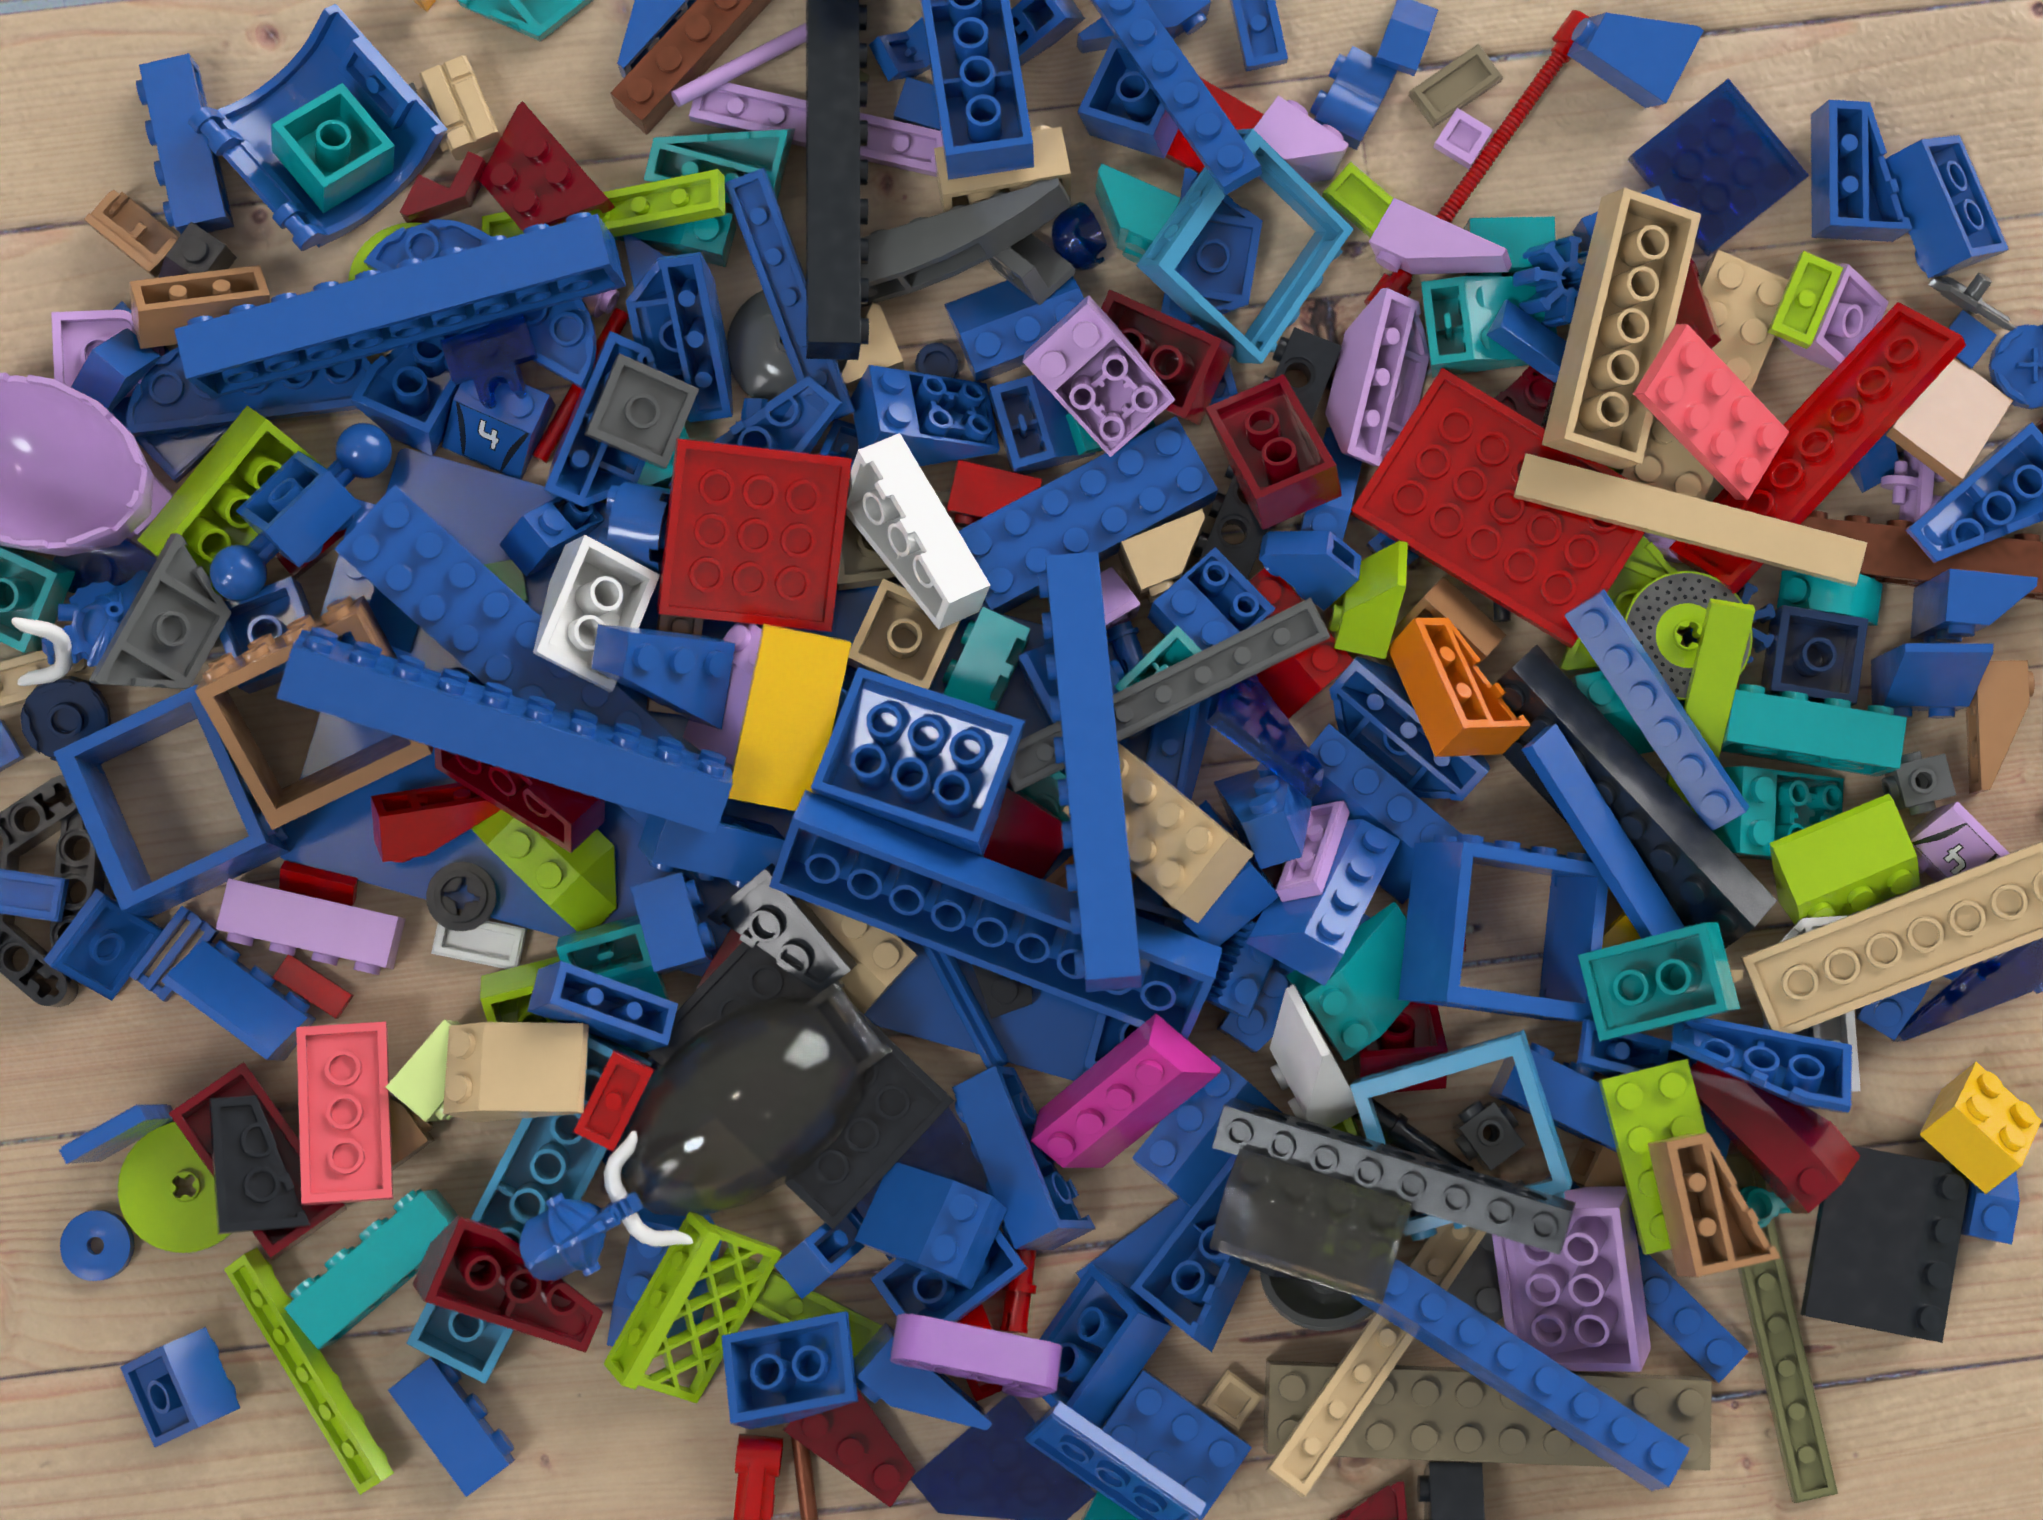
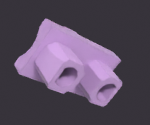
M1904 450L1903 461H1895L1894 475L1881 477V487L1893 490L1892 504L1900 505L1899 520H1907L1914 523L1942 497L1933 495L1934 481L1945 482L1946 480Z

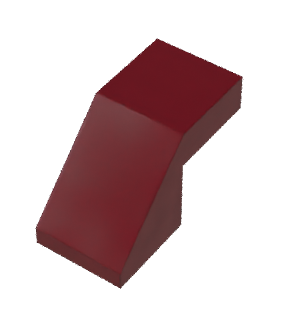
M468 151L450 188L418 174L400 210V214L406 223H426L429 220H435L471 207L482 186L479 179L487 165L484 158Z

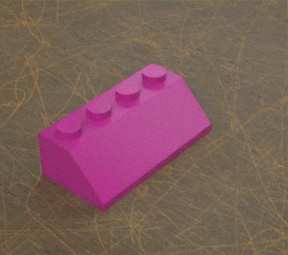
M1155 1014L1039 1110L1031 1142L1063 1168H1103L1219 1075L1221 1068L1159 1015Z

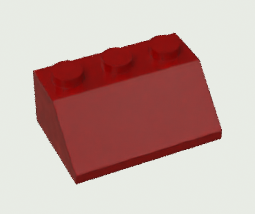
M1265 568L1249 580L1275 608V611L1269 618L1303 602L1280 576H1273ZM1329 631V639L1247 679L1284 723L1336 680L1353 661L1346 651L1334 649L1335 638Z

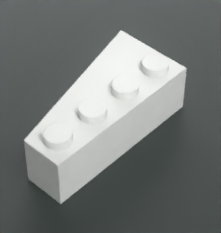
M899 433L859 449L850 472L846 515L938 630L978 613L990 584L901 434Z

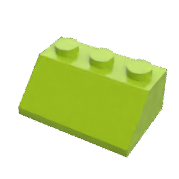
M1886 794L1769 843L1778 902L1794 925L1801 918L1848 916L1920 886L1917 854L1890 794Z

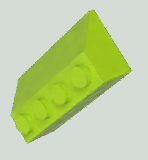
M246 406L137 540L158 557L169 536L172 533H178L185 539L187 544L184 546L197 566H202L210 579V566L213 558L219 551L231 545L247 546L258 536L236 510L297 451L305 454L321 466L323 465L269 420L249 406ZM211 582V587H212L213 591H214L217 595H220V594L216 591V589L214 588V586L212 585V582Z

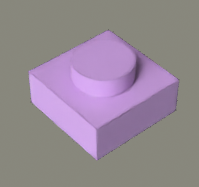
M1457 108L1436 140L1433 148L1469 169L1493 129Z

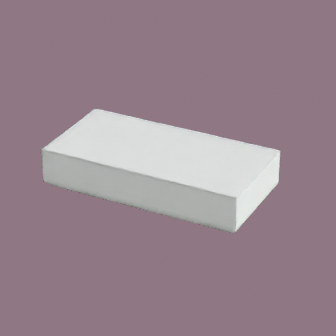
M485 921L475 930L453 931L438 923L431 954L503 969L517 967L520 965L527 929Z

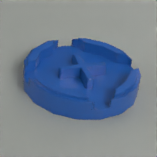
M2028 324L2016 327L2001 337L1991 352L1989 362L1991 382L1993 386L2013 400L2011 404L2016 407L2030 410L2043 408V325Z

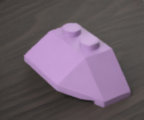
M1382 288L1345 331L1325 411L1341 453L1372 466H1379L1417 408L1430 358L1425 330L1419 318L1421 314L1419 302L1388 288Z

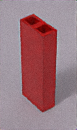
M284 860L280 868V890L353 906L356 901L358 878Z
M292 955L286 956L273 976L277 981L335 1019H339L354 996Z

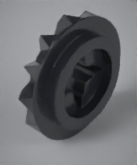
M469 862L448 864L438 870L429 882L426 901L430 914L440 925L453 931L475 930L490 919L497 903L495 883L489 874L476 864ZM464 878H466L467 892L474 894L475 897H479L480 900L466 902L464 909H461V914L458 916L457 902L450 897L444 896V893L458 892L461 885L464 884Z

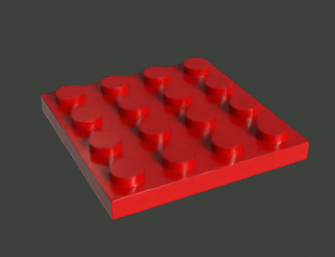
M676 438L657 613L832 632L852 459Z

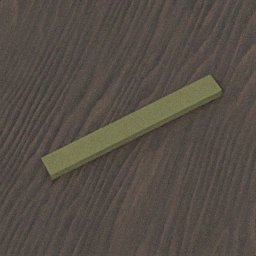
M1741 1152L1727 1154L1725 1162L1737 1181L1735 1185L1738 1190L1748 1186H1756L1767 1190L1765 1180ZM1773 1218L1761 1230L1769 1244L1775 1246L1781 1258L1740 1267L1738 1272L1792 1502L1799 1503L1838 1494Z

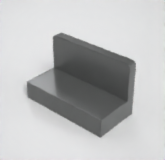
M1033 234L1028 235L988 259L996 272L1039 306L1076 273L1071 263Z

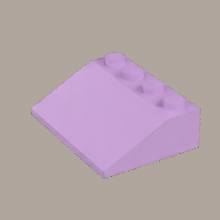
M1626 1186L1583 1187L1564 1191V1199L1576 1202L1560 1255L1492 1234L1506 1330L1569 1371L1641 1372L1651 1350L1635 1221Z

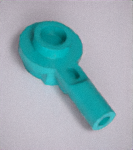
M1748 1186L1739 1190L1747 1206L1753 1208L1759 1219L1757 1223L1760 1228L1766 1227L1779 1214L1792 1213L1780 1197H1776L1774 1192H1768L1756 1186Z

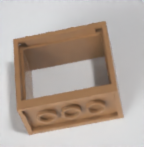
M350 596L342 600L338 599L326 607L328 612L314 620L310 614L305 615L287 625L289 631L275 639L271 633L261 636L247 645L249 650L235 658L231 652L224 654L219 659L209 663L208 667L210 669L201 674L203 678L195 692L272 830L432 754V746L392 735L281 788L227 691L287 662L291 648L302 630L311 632L313 627L329 630L337 634L338 637L351 631L355 641L376 645L382 649V655L398 659L365 596L352 600Z

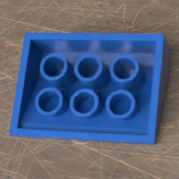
M858 667L811 789L815 794L983 857L999 816L1025 721Z

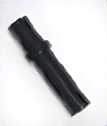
M1372 1098L1386 1145L1394 1144L1400 1149L1474 1171L1472 1166H1468L1407 1123L1408 1118L1402 1113L1394 1114ZM1359 1113L1353 1115V1118L1361 1121Z

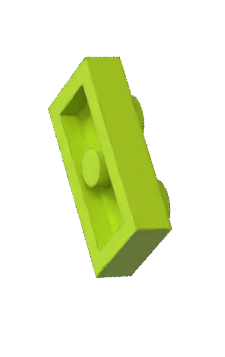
M1803 251L1797 259L1767 332L1805 349L1809 348L1843 267Z

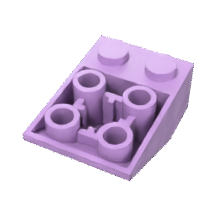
M1089 295L1024 354L1023 363L1110 457L1175 401L1173 395L1117 325Z

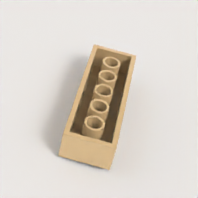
M1625 187L1601 197L1542 445L1615 469L1642 464L1653 414L1633 393L1675 326L1701 218L1700 213Z
M1717 250L1707 262L1699 280L1703 293L1709 301L1721 337V341L1712 350L1751 391L1775 335L1767 331L1789 280ZM1654 415L1642 464L1623 468L1619 471V474L1631 481L1705 500L1714 479L1703 465Z

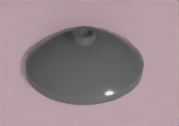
M762 290L749 298L737 311L728 331L727 345L730 368L736 382L751 398L768 399L769 402L795 385L797 380L786 350L781 344L779 331ZM837 360L841 373L847 360Z
M1315 1249L1306 1281L1273 1277L1260 1272L1262 1288L1273 1308L1284 1318L1298 1326L1318 1331L1345 1329L1362 1322L1374 1313L1373 1310L1351 1297L1375 1257L1358 1263ZM1324 1278L1334 1280V1283L1330 1286H1323L1319 1282Z

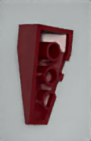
M1698 1060L1690 1066L1699 1104L1793 1214H1809L1844 1182L1861 1157L1831 1121L1808 1107L1795 1105Z
M457 1216L429 1244L413 1282V1286L425 1302L585 1353L604 1313L598 1306L562 1278L558 1280H540L533 1277L524 1264L520 1253V1245L501 1230L461 1216Z

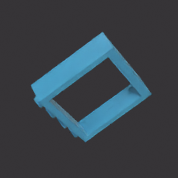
M1254 129L1237 130L1261 164L1263 174L1259 176L1315 231L1246 334L1243 335L1175 270L1226 196L1206 167L1201 171L1136 266L1207 333L1235 346L1232 357L1237 362L1262 364L1270 352H1275L1277 341L1285 329L1297 320L1300 315V307L1308 295L1321 285L1323 273L1330 263L1343 252L1341 247L1354 229Z
M1524 1030L1355 1079L1350 1084L1366 1138L1386 1144L1371 1097L1513 1056L1552 1177L1524 1185V1187L1564 1199V1191L1570 1190L1573 1184ZM1387 1202L1399 1238L1411 1235L1412 1241L1422 1240L1436 1235V1227L1453 1223L1454 1229L1468 1227L1429 1214L1410 1218L1406 1207Z

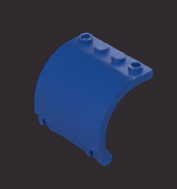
M337 4L323 9L309 38L299 52L263 86L248 96L220 109L207 106L202 107L188 120V124L197 134L203 133L209 140L208 146L217 156L223 155L274 213L272 219L280 228H287L293 235L292 241L301 251H305L313 246L318 248L353 231L380 212L421 172L448 130ZM343 83L395 145L393 172L323 213L272 152L271 124Z

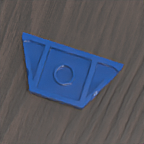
M1185 168L1180 202L1198 177V173L1190 168ZM1228 195L1224 197L1175 268L1222 315L1246 308L1249 305L1263 222L1252 212L1236 204ZM1164 292L1162 313L1189 325L1196 323Z

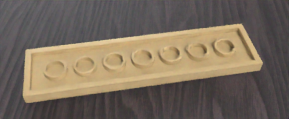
M2043 841L1741 957L1769 1029L1793 1034L2043 938Z

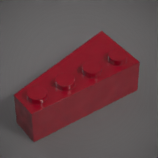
M435 748L436 769L570 853L605 822V800Z

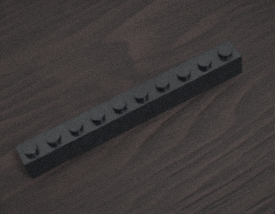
M806 0V359L858 360L860 346L868 345L869 318H861V304H868L869 279L861 278V264H868L869 242L868 238H860V225L868 224V199L860 198V185H867L868 159H860V146H867L868 120H860V107L867 108L868 84L867 81H860V69L867 68V43H859V30L866 31L867 5L859 4V0Z

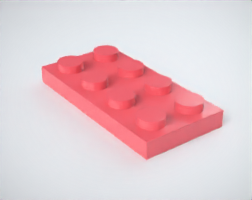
M1676 324L1633 393L1736 500H1748L1789 433L1781 422L1688 324Z
M386 1021L296 1027L302 1205L394 1200L390 1091L386 1088L389 1084L388 1028Z

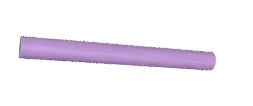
M806 23L673 90L671 95L674 102L680 107L805 43Z

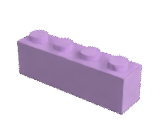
M228 878L216 930L228 932L226 941L252 946L254 938L271 942L269 951L295 956L296 948L313 951L311 960L337 966L340 957L355 961L353 970L379 975L381 967L394 969L405 919Z

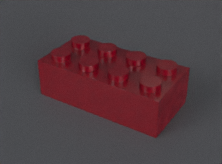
M242 1062L169 1112V1114L214 1177L209 1100L212 1098L257 1096L277 1144L276 1147L287 1173L290 1175L295 1187V1193L310 1223L308 1227L252 1231L269 1257L274 1261L347 1210L344 1203L302 1205L300 1140L247 1065Z

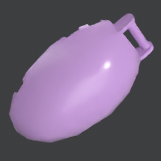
M6 372L0 373V545L64 557L120 545L151 515L153 474L133 434L100 402L55 379L28 375L27 377L19 375L10 376Z

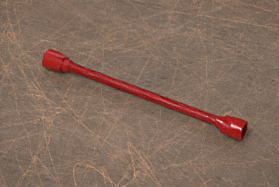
M1572 10L1552 37L1556 44L1551 50V56L1548 57L1542 69L1533 78L1530 86L1521 95V99H1518V103L1514 105L1511 112H1509L1508 116L1499 126V129L1493 134L1490 142L1487 143V146L1478 155V159L1469 168V172H1466L1436 217L1449 223L1453 221L1456 217L1455 214L1459 213L1465 201L1468 200L1477 184L1486 175V171H1489L1496 158L1499 157V154L1505 148V145L1514 136L1517 128L1526 119V115L1529 114V111L1532 110L1536 102L1541 98L1548 85L1551 84V81L1557 75V72L1560 71L1563 64L1570 61L1571 57L1567 54L1574 42L1571 39L1572 33L1583 19L1589 18L1588 15L1577 10ZM1400 268L1398 272H1392L1390 276L1384 273L1365 299L1366 306L1382 288H1388L1409 297L1412 292L1408 290V286L1411 284L1412 275L1414 274Z

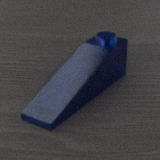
M2043 938L1970 965L1958 978L1947 984L1912 1014L1895 1041L1891 1038L1890 1040L1892 1042L1906 1041L2032 991L2036 994L2043 991Z

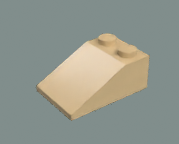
M481 1022L449 1026L443 1114L473 1122L582 1114L584 1111L589 1025L584 1023Z

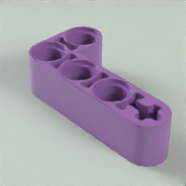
M899 1314L896 1318L890 1361L902 1366L1002 1385V1392L1012 1396L1040 1398L1057 1391L1062 1346L1049 1341L921 1315Z

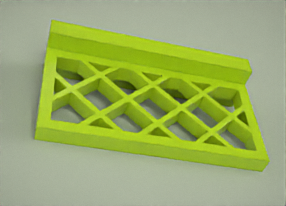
M689 1211L678 1231L688 1234L692 1238L693 1243L669 1246L603 1365L622 1386L636 1390L639 1385L697 1404L723 1359L721 1335L738 1332L782 1252L770 1244L711 1224L702 1215ZM719 1241L727 1242L730 1253L710 1262V1257ZM757 1253L764 1255L756 1269L744 1274L742 1260ZM733 1265L736 1278L716 1287L713 1274ZM705 1278L708 1292L689 1300L688 1296L696 1282ZM739 1290L740 1298L736 1305L722 1312L720 1299ZM712 1303L714 1316L695 1325L692 1312ZM684 1316L687 1329L667 1338L666 1335L674 1321ZM718 1328L719 1335L714 1344L701 1349L698 1337ZM690 1341L693 1354L673 1363L670 1350ZM663 1355L666 1367L650 1375L645 1374L652 1360ZM696 1366L698 1372L689 1388L679 1385L677 1374Z

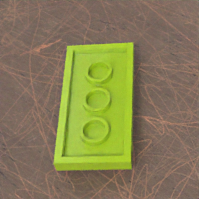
M1681 1059L1598 1080L1643 1254L1646 1255L1671 1249L1648 1143L1687 1134L1707 1133L1688 1059Z

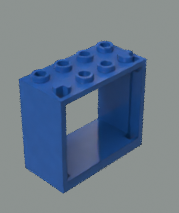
M198 684L53 752L121 911L148 919L227 882L228 878L234 879L290 852L285 841L289 838L285 829L287 828L286 824L274 830L271 829L195 692ZM198 718L249 836L152 882L101 764Z
M1457 834V837L1434 835V842L1415 843L1398 1000L1539 1020L1583 1022V1020L1589 1019L1594 1021L1578 955L1602 949L1608 885L1589 855L1577 852H1567V855L1557 854V849L1541 846H1531V849L1521 848V843L1513 841L1494 840V843L1484 842V837L1469 834ZM1473 863L1551 876L1539 997L1460 986Z

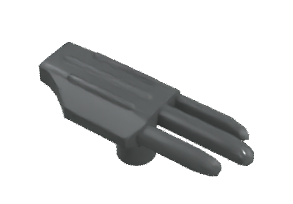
M1978 272L1968 287L1951 277L1939 276L1929 280V286L1962 309L1971 311L1974 314L1979 313L2003 329L2012 331L2016 328L2009 323V317L1983 301L1982 296L1992 283V280L1984 274Z

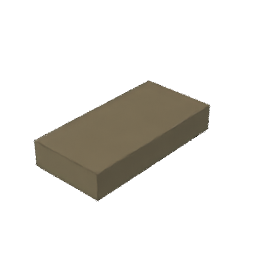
M1477 44L1410 90L1409 96L1431 127L1434 128L1452 116L1457 108L1461 110L1500 83L1503 76L1481 46Z

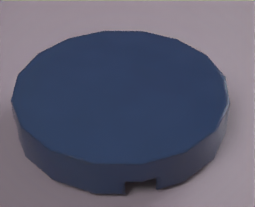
M64 676L55 682L38 684L26 698L20 715L22 732L29 745L39 754L41 752L45 756L51 757L50 759L54 761L57 760L53 752L111 725L110 708L101 691L90 682L74 676Z

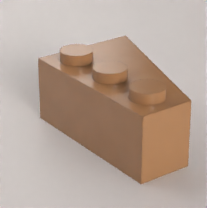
M1709 1133L1687 1134L1648 1143L1677 1276L1701 1277L1781 1258L1775 1246L1769 1244L1758 1225L1759 1219L1753 1208L1747 1206L1735 1185L1737 1184L1735 1177Z

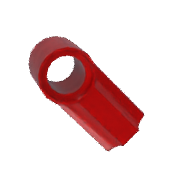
M739 1434L735 1460V1474H738L733 1520H772L776 1478L780 1476L784 1438Z

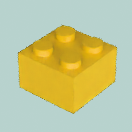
M1975 1062L1941 1089L1919 1135L1980 1190L1987 1194L2022 1167L2042 1120L2036 1116L2034 1110L2027 1103L2020 1101L2007 1090L1995 1074L1986 1071L1979 1063Z

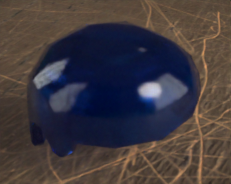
M1078 202L1057 215L1051 230L1052 244L1056 253L1071 263L1077 271L1093 269L1105 261L1104 257L1097 258V256L1106 248L1107 242L1099 222L1087 204Z

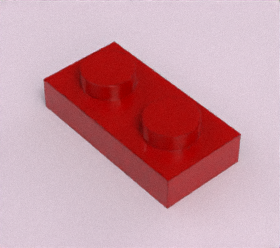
M614 1050L573 1132L614 1151L655 1069Z

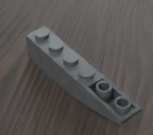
M1058 178L1039 180L1026 188L1009 193H997L987 200L970 205H958L938 215L915 218L908 224L872 232L869 236L863 237L868 238L869 253L868 264H861V278L869 279L868 304H861V308L872 305V302L879 303L921 290L956 276L994 257L1032 234L1070 207V197Z

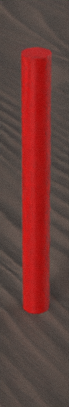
M614 309L596 341V358L609 332L612 331L620 335L626 325L629 315L621 309ZM571 385L532 454L533 457L546 464L563 436L582 389L578 386Z

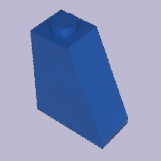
M1602 13L1585 18L1576 26L1571 37L1574 42L1567 55L1644 108H1649L1667 103L1704 30L1695 25Z

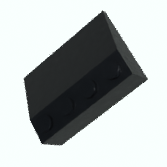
M1853 1146L1861 1157L1844 1182L1819 1204L1800 1315L1943 1343L1970 1180L1951 1164Z

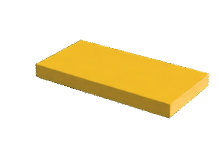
M763 624L733 762L732 787L728 798L796 811L805 790L813 792L811 785L834 726L851 647L850 641Z

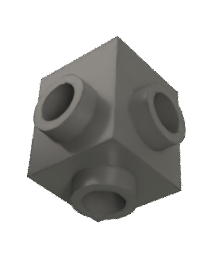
M1921 751L1902 755L1900 769L1885 774V778L1882 779L1884 795L1890 794L1898 810L1909 808L1910 816L1936 810L1934 801L1956 796L1945 753L1927 758H1922Z
M1478 1100L1458 1114L1462 1121L1453 1127L1459 1135L1454 1141L1463 1155L1469 1161L1476 1158L1482 1168L1488 1171L1493 1170L1526 1145L1515 1131V1128L1519 1126L1518 1121L1504 1104L1500 1107L1495 1102H1487L1485 1105H1482ZM1486 1125L1491 1130V1135L1487 1140L1484 1139L1482 1134Z

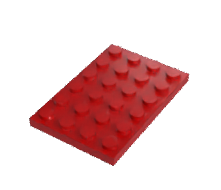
M1442 368L1352 507L1350 514L1395 542H1408V549L1572 649L1579 637L1564 615L1603 589L1606 593L1609 591L1645 532L1513 498L1524 457L1527 453L1623 479L1627 478L1606 465L1542 445L1545 433L1544 428Z

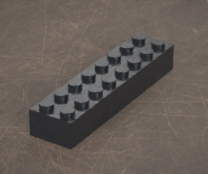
M1538 645L1534 646L1493 683L1498 682L1506 692L1502 699L1517 718L1524 715L1531 724L1522 736L1502 755L1568 824L1522 751V748L1545 727L1557 724L1684 927L1718 922L1726 949L1752 930L1777 902L1772 894Z

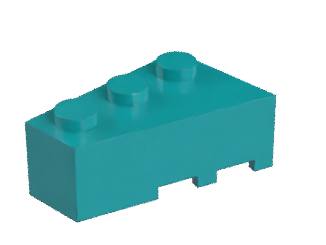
M795 128L653 138L644 180L655 182L719 169L725 176V182L765 168L778 201ZM725 189V202L731 204Z
M982 607L977 620L971 619L960 643L964 644L965 647L959 660L952 658L944 674L942 682L946 683L947 687L943 694L996 711L1018 666V656L1024 653L1030 640L1031 629L988 608Z

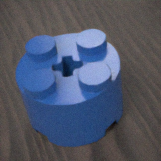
M623 482L621 486L612 485L607 496V510L611 511L608 528H602L599 543L661 575L671 489L632 482Z

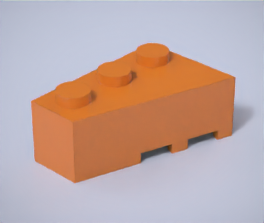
M1414 618L1389 645L1388 651L1435 757L1504 754L1531 726L1524 715L1517 718L1504 702L1502 697L1506 692L1498 682L1491 685L1480 671L1477 664L1481 659L1449 618Z

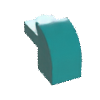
M1782 570L1777 608L1786 605L1869 619L1868 626H1877L1883 584L1873 578L1859 574L1857 585L1852 587L1795 571Z

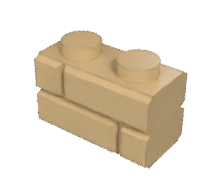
M459 56L445 62L443 65H437L419 74L424 87L416 90L418 96L432 112L434 111L438 119L448 129L439 143L442 152L450 149L455 160L460 161L465 158L468 151L477 154L479 151L497 146L501 136L467 56Z

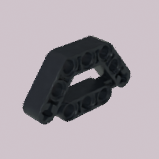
M63 775L50 779L0 812V836L3 840V846L0 851V869L19 872L20 856L61 830L56 846L54 877L69 879L62 923L50 922V942L52 947L96 888L104 892L105 871L72 795L70 796L73 801L71 805L61 802L67 797L64 790L68 788ZM45 802L55 805L50 808L48 805L45 804ZM36 809L40 816V822L34 830L28 832L24 827L25 815L29 811ZM86 838L90 843L89 854L86 858L78 861L74 856V845L78 840ZM82 881L86 886L87 894L82 902L75 904L70 897V891L75 883ZM0 914V973L34 1002L42 1006L63 1007L73 1002L78 994V982L50 967L43 960L48 952L14 924L15 916ZM25 948L28 952L29 961L24 969L18 971L13 965V955L18 949ZM40 974L46 979L58 980L55 985L59 990L58 995L49 994L52 989L50 985L43 979L35 977Z

